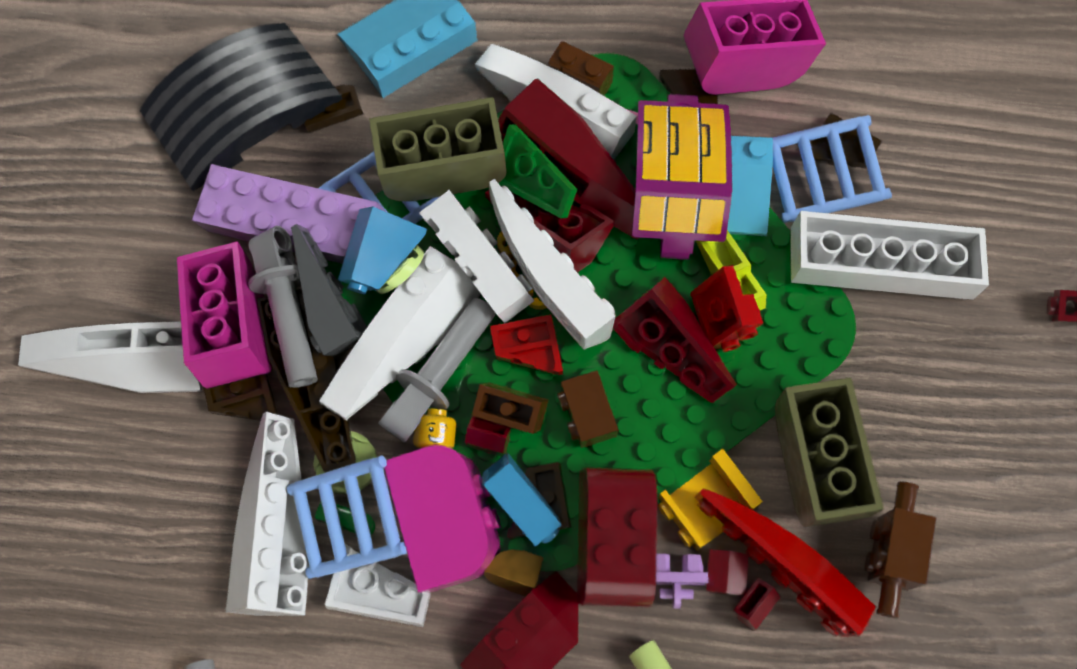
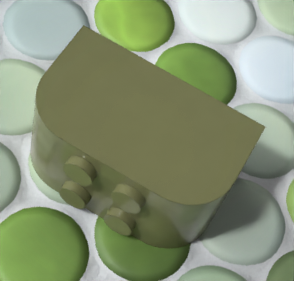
M494 97L369 118L378 177L384 194L392 200L417 201L440 197L448 190L452 194L488 188L489 182L493 179L499 183L506 176L505 154Z
M852 378L786 387L776 401V426L793 504L802 526L811 527L867 518L884 510Z

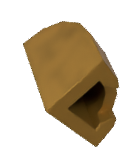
M520 550L504 551L493 558L490 565L485 569L484 576L498 587L527 596L535 589L543 557Z

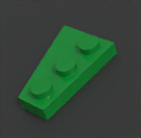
M509 124L503 141L506 176L498 184L501 187L506 186L512 193L559 218H568L577 188L517 125Z

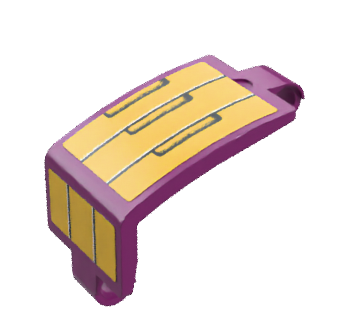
M668 94L667 102L646 100L638 102L636 188L632 235L642 238H660V258L688 260L689 254H693L694 240L724 242L726 240L732 199L729 106L725 104L698 103V96Z

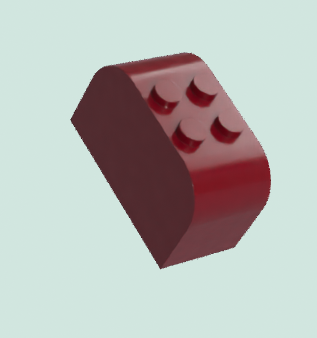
M609 468L581 469L579 471L577 603L582 606L652 607L655 598L657 574V485L654 471Z

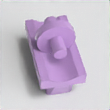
M657 554L656 585H672V589H660V599H672L673 609H680L681 599H693V589H681V585L705 586V583H708V572H703L701 555H682V572H670V554Z

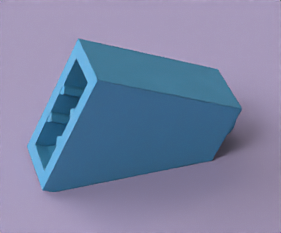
M373 206L359 209L338 280L347 283V289L360 294H366L367 290H379L426 235L427 229Z
M508 452L483 472V485L535 546L541 541L544 544L548 543L559 533L558 527L562 524L558 515Z

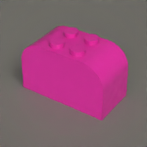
M808 0L700 2L684 32V41L701 86L705 92L710 94L771 90L786 86L806 73L826 45Z
M238 241L177 257L183 358L186 367L201 385L207 389L271 372L272 364L267 354L257 299L263 298L264 294L254 293L249 289L248 281L256 274V270Z
M441 445L428 446L386 460L387 465L384 469L418 593L436 592L482 577L493 558L500 553V539L497 529L501 528V523L496 509L491 510L488 497L492 495L483 485V478L476 464L469 457Z

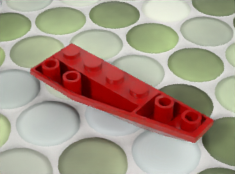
M705 488L695 496L699 501L697 504L698 508L710 518L715 516L723 524L721 529L729 538L734 541L739 539L748 548L746 553L749 554L752 560L759 565L764 563L772 571L770 575L776 583L785 589L788 586L798 595L795 598L796 601L810 613L812 611L816 612L823 619L821 625L835 637L838 635L850 637L860 636L863 633L877 606L827 559L799 537L774 521L734 500Z

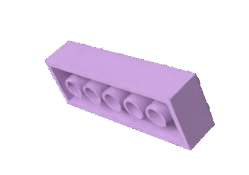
M211 164L192 221L208 232L250 241L251 238L274 226H281L291 238L293 252H295L291 227L298 224L308 229L326 260L343 264L359 209L373 206L380 210H385L375 201Z

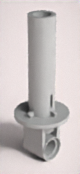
M274 226L251 238L249 241V250L253 257L256 274L249 279L248 286L254 293L267 294L288 385L293 388L303 387L316 382L318 379L296 292V287L301 285L298 265L295 264L289 234L281 226Z
M479 298L472 299L417 374L405 369H401L397 373L396 378L405 391L397 401L395 400L378 423L380 426L405 443L429 407L447 410L449 402L441 392L442 387L496 315L487 302Z

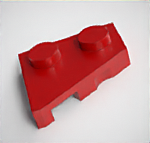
M551 314L490 326L496 359L555 375H563Z

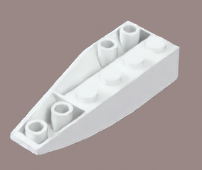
M495 179L490 181V199L499 226L512 255L539 298L583 349L608 340L611 337L615 320V310L612 305L604 298L601 300L594 292V286L591 281L584 275L580 276L574 270V264L569 256L564 252L559 253L553 246L554 242L551 236L545 230L540 231L536 227L529 211L524 207L520 209L514 202L515 199L511 191L506 186L501 187Z
M181 322L84 326L45 331L21 337L18 362L20 367L137 393L202 391L201 383L184 364Z
M268 412L262 415L238 510L226 612L255 616L305 615L308 584L306 569L309 567L294 497L287 492L289 484L302 480L293 418Z

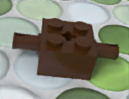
M897 482L894 509L873 521L870 530V539L874 540L872 552H868L865 560V571L869 572L867 581L881 584L876 614L896 619L899 618L898 613L902 590L908 591L927 584L936 517L914 512L919 486L910 482Z

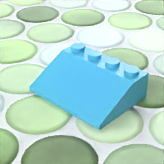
M394 0L338 33L339 39L382 98L478 41L475 21L458 0Z
M731 136L732 199L727 230L730 234L767 236L773 168V138Z

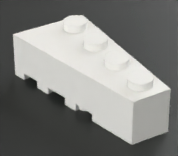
M450 190L419 212L436 232L440 241L455 256L456 262L467 276L473 280L472 283L504 323L534 302V299L528 293L533 289L522 274L518 277L514 275L510 269L515 265L504 251L500 254L497 253L493 246L498 242L487 228L481 232L476 225L481 220L470 206L464 210Z

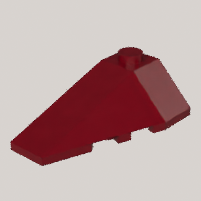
M488 190L485 192V198L492 204ZM512 193L515 199L514 202L520 209L524 207L532 215L536 227L540 231L545 230L551 236L554 242L553 246L559 253L564 252L569 256L577 273L592 263L614 226L612 219L585 204H582L580 207L572 205L568 218H559Z
M666 277L615 318L613 329L629 348L637 353L641 351L655 361L654 364L662 370L666 368L680 377L681 383L709 402L713 403L737 385L687 302Z

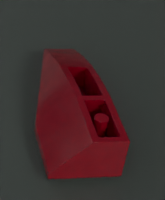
M538 78L534 79L504 108L498 122L502 141H504L509 124L517 125L577 188L574 198L576 202L580 205L585 204L595 208L612 219L614 227L636 240L640 237L632 235L635 188L582 116Z

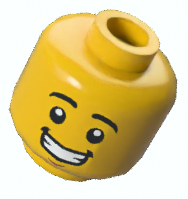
M428 408L427 414L421 417L420 423L414 430V446L422 449L428 446L441 445L453 449L456 421L446 416L447 410Z

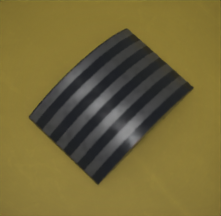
M273 23L239 31L201 49L170 72L151 92L139 111L194 192L205 184L211 164L231 169L244 161L240 154L288 124L293 129H296L304 124L306 120L312 119L325 111V108L333 103H338L343 98L287 24Z

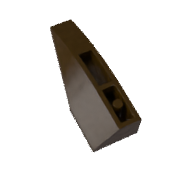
M302 289L296 290L318 379L316 382L303 387H289L268 296L258 298L257 303L268 358L324 473L356 463L349 418L347 420L343 419L319 402L339 368L336 355L327 356L323 355L322 352H317L310 340L313 334L308 327Z

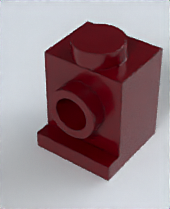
M1054 290V296L1048 297L1047 314L1053 315L1052 321L1077 323L1076 290ZM1068 301L1073 302L1075 305L1071 313L1066 311V302Z

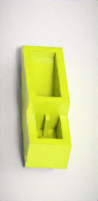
M728 230L724 242L696 241L712 275L723 266H734L743 295L754 294L758 308L760 310L766 308V293L751 273L750 262Z

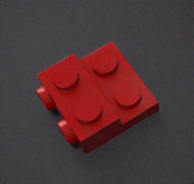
M734 266L721 267L690 292L700 325L715 349L721 348L722 352L732 351L741 346L739 340H747L758 335L757 328L763 324L760 309L757 306L754 294L743 295Z

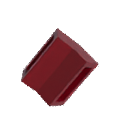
M472 416L466 432V447L502 457L507 451L511 427Z
M710 549L706 591L712 594L735 597L745 596L749 554Z
M758 578L733 611L736 613L738 620L752 631H755L781 596L773 586ZM761 593H765L759 600V602L755 605V607L752 609V611L749 613V615H747L746 613L752 607V605L755 603V601L758 599Z

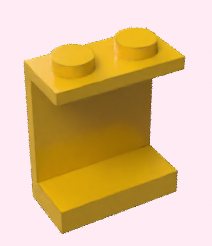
M724 449L712 456L709 466L671 495L664 490L658 497L661 501L658 504V508L668 521L674 520L680 528L677 533L682 542L688 548L693 546L696 551L723 533L721 529L723 524L715 516L710 518L705 515L697 506L699 501L695 496L703 488L734 500L752 510L763 503L762 499Z

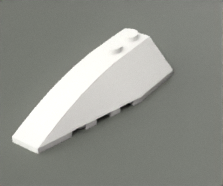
M491 44L475 64V68L499 92H502L510 102L534 79L538 78L582 116L613 160H615L635 133L637 117L635 114L581 82L539 61Z
M431 246L428 248L416 270L395 289L355 344L321 397L320 404L347 420L375 398L378 392L390 382H395L397 380L396 375L401 369L406 370L414 363L417 364L426 357V353L440 344L472 299L479 298L481 295L472 283V280L456 261Z

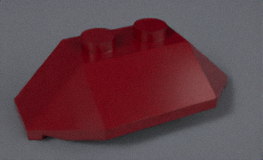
M555 571L505 616L477 644L460 666L463 669H552L578 644L579 604L577 603V593Z

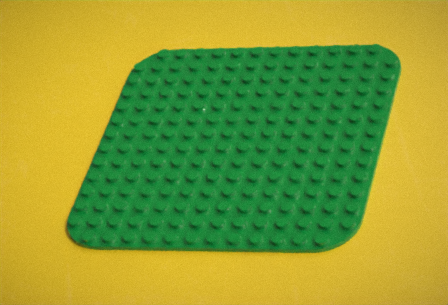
M593 54V56L614 66L613 82L605 94L606 98L634 112H638V102L640 100L667 102V95L670 93L653 73L640 62L620 54ZM503 110L497 113L498 119L502 114ZM635 125V133L614 160L634 188H636L638 125ZM489 187L454 194V197L464 210L470 206L481 220L476 224L481 232L487 228L497 241V237L502 230L493 205L485 198V192L489 190ZM383 190L375 195L388 213L400 218L410 213L402 201L388 198ZM431 198L417 200V203L421 206ZM574 200L573 203H572V205H574V206H577V207H580V206H581V205H580L578 202H576L575 200ZM770 207L767 236L730 234L750 262L751 273L766 293V308L760 310L763 324L757 328V336L747 340H739L741 346L732 351L722 352L721 348L715 349L737 385L713 403L681 383L680 377L668 369L664 368L662 370L654 364L655 361L643 352L637 353L629 348L614 329H612L611 337L605 342L583 349L548 308L543 310L533 309L528 305L506 323L551 314L563 375H555L498 360L495 355L490 326L504 324V322L497 314L441 389V392L449 402L446 416L453 418L457 424L453 450L469 457L478 467L482 478L483 472L501 458V456L466 447L465 444L467 427L472 418L480 384L490 382L549 399L541 430L532 434L511 427L510 441L506 453H509L524 474L526 469L555 462L561 464L572 528L559 530V533L551 541L545 544L541 541L537 546L528 537L510 540L507 533L508 529L512 527L513 519L497 500L490 496L488 497L491 510L496 509L501 523V528L497 529L501 552L513 549L543 557L540 572L561 571L577 565L579 471L581 469L653 470L656 478L658 505L661 503L658 498L661 492L666 490L671 495L709 466L713 455L722 449L727 453L775 416L776 401L786 387L818 383L843 363L850 353L855 340L856 321L852 305L840 287L791 283V231ZM424 218L416 223V225L427 229L426 235L417 244L424 253L431 246L456 261L455 256L440 241L436 232ZM614 226L592 263L578 272L580 276L584 275L591 281L594 286V292L601 300L604 298L612 305L615 310V318L666 277L687 302L698 322L699 319L690 292L712 275L696 240H694L693 254H689L688 260L660 258V238L640 237L636 240ZM496 244L493 247L497 251V253L500 254ZM327 260L328 266L325 270L327 273L331 272L338 279L343 264ZM517 265L516 272L524 276L519 265ZM341 282L344 287L342 289V297L350 305L355 304L367 327L395 291L393 289L388 293L379 294L375 290H367L366 294H360L347 289L348 284ZM533 289L532 298L537 297L539 301H542ZM481 294L479 299L487 302ZM438 345L426 353V357L420 362L414 363L406 370L417 374ZM598 370L618 427V435L615 438L581 448L578 440L572 441L567 426V423L571 422L568 410L562 411L557 393L562 392V381ZM398 380L393 383L390 382L383 388L392 403L395 400L397 401L405 391Z

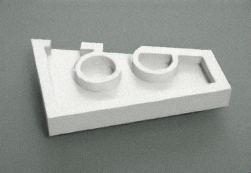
M345 544L348 556L359 553ZM375 562L333 573L325 607L331 610L423 627L431 594L430 592L418 593L416 583Z

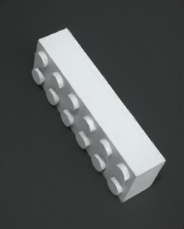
M800 211L791 226V283L974 300L989 286L985 228Z

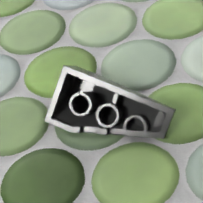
M296 224L291 229L308 327L313 334L310 340L317 352H322L323 355L334 356L352 349L367 329V325L355 304L350 305L342 297L341 294H343L342 289L344 287L331 272L327 273L325 270L328 262L308 229Z

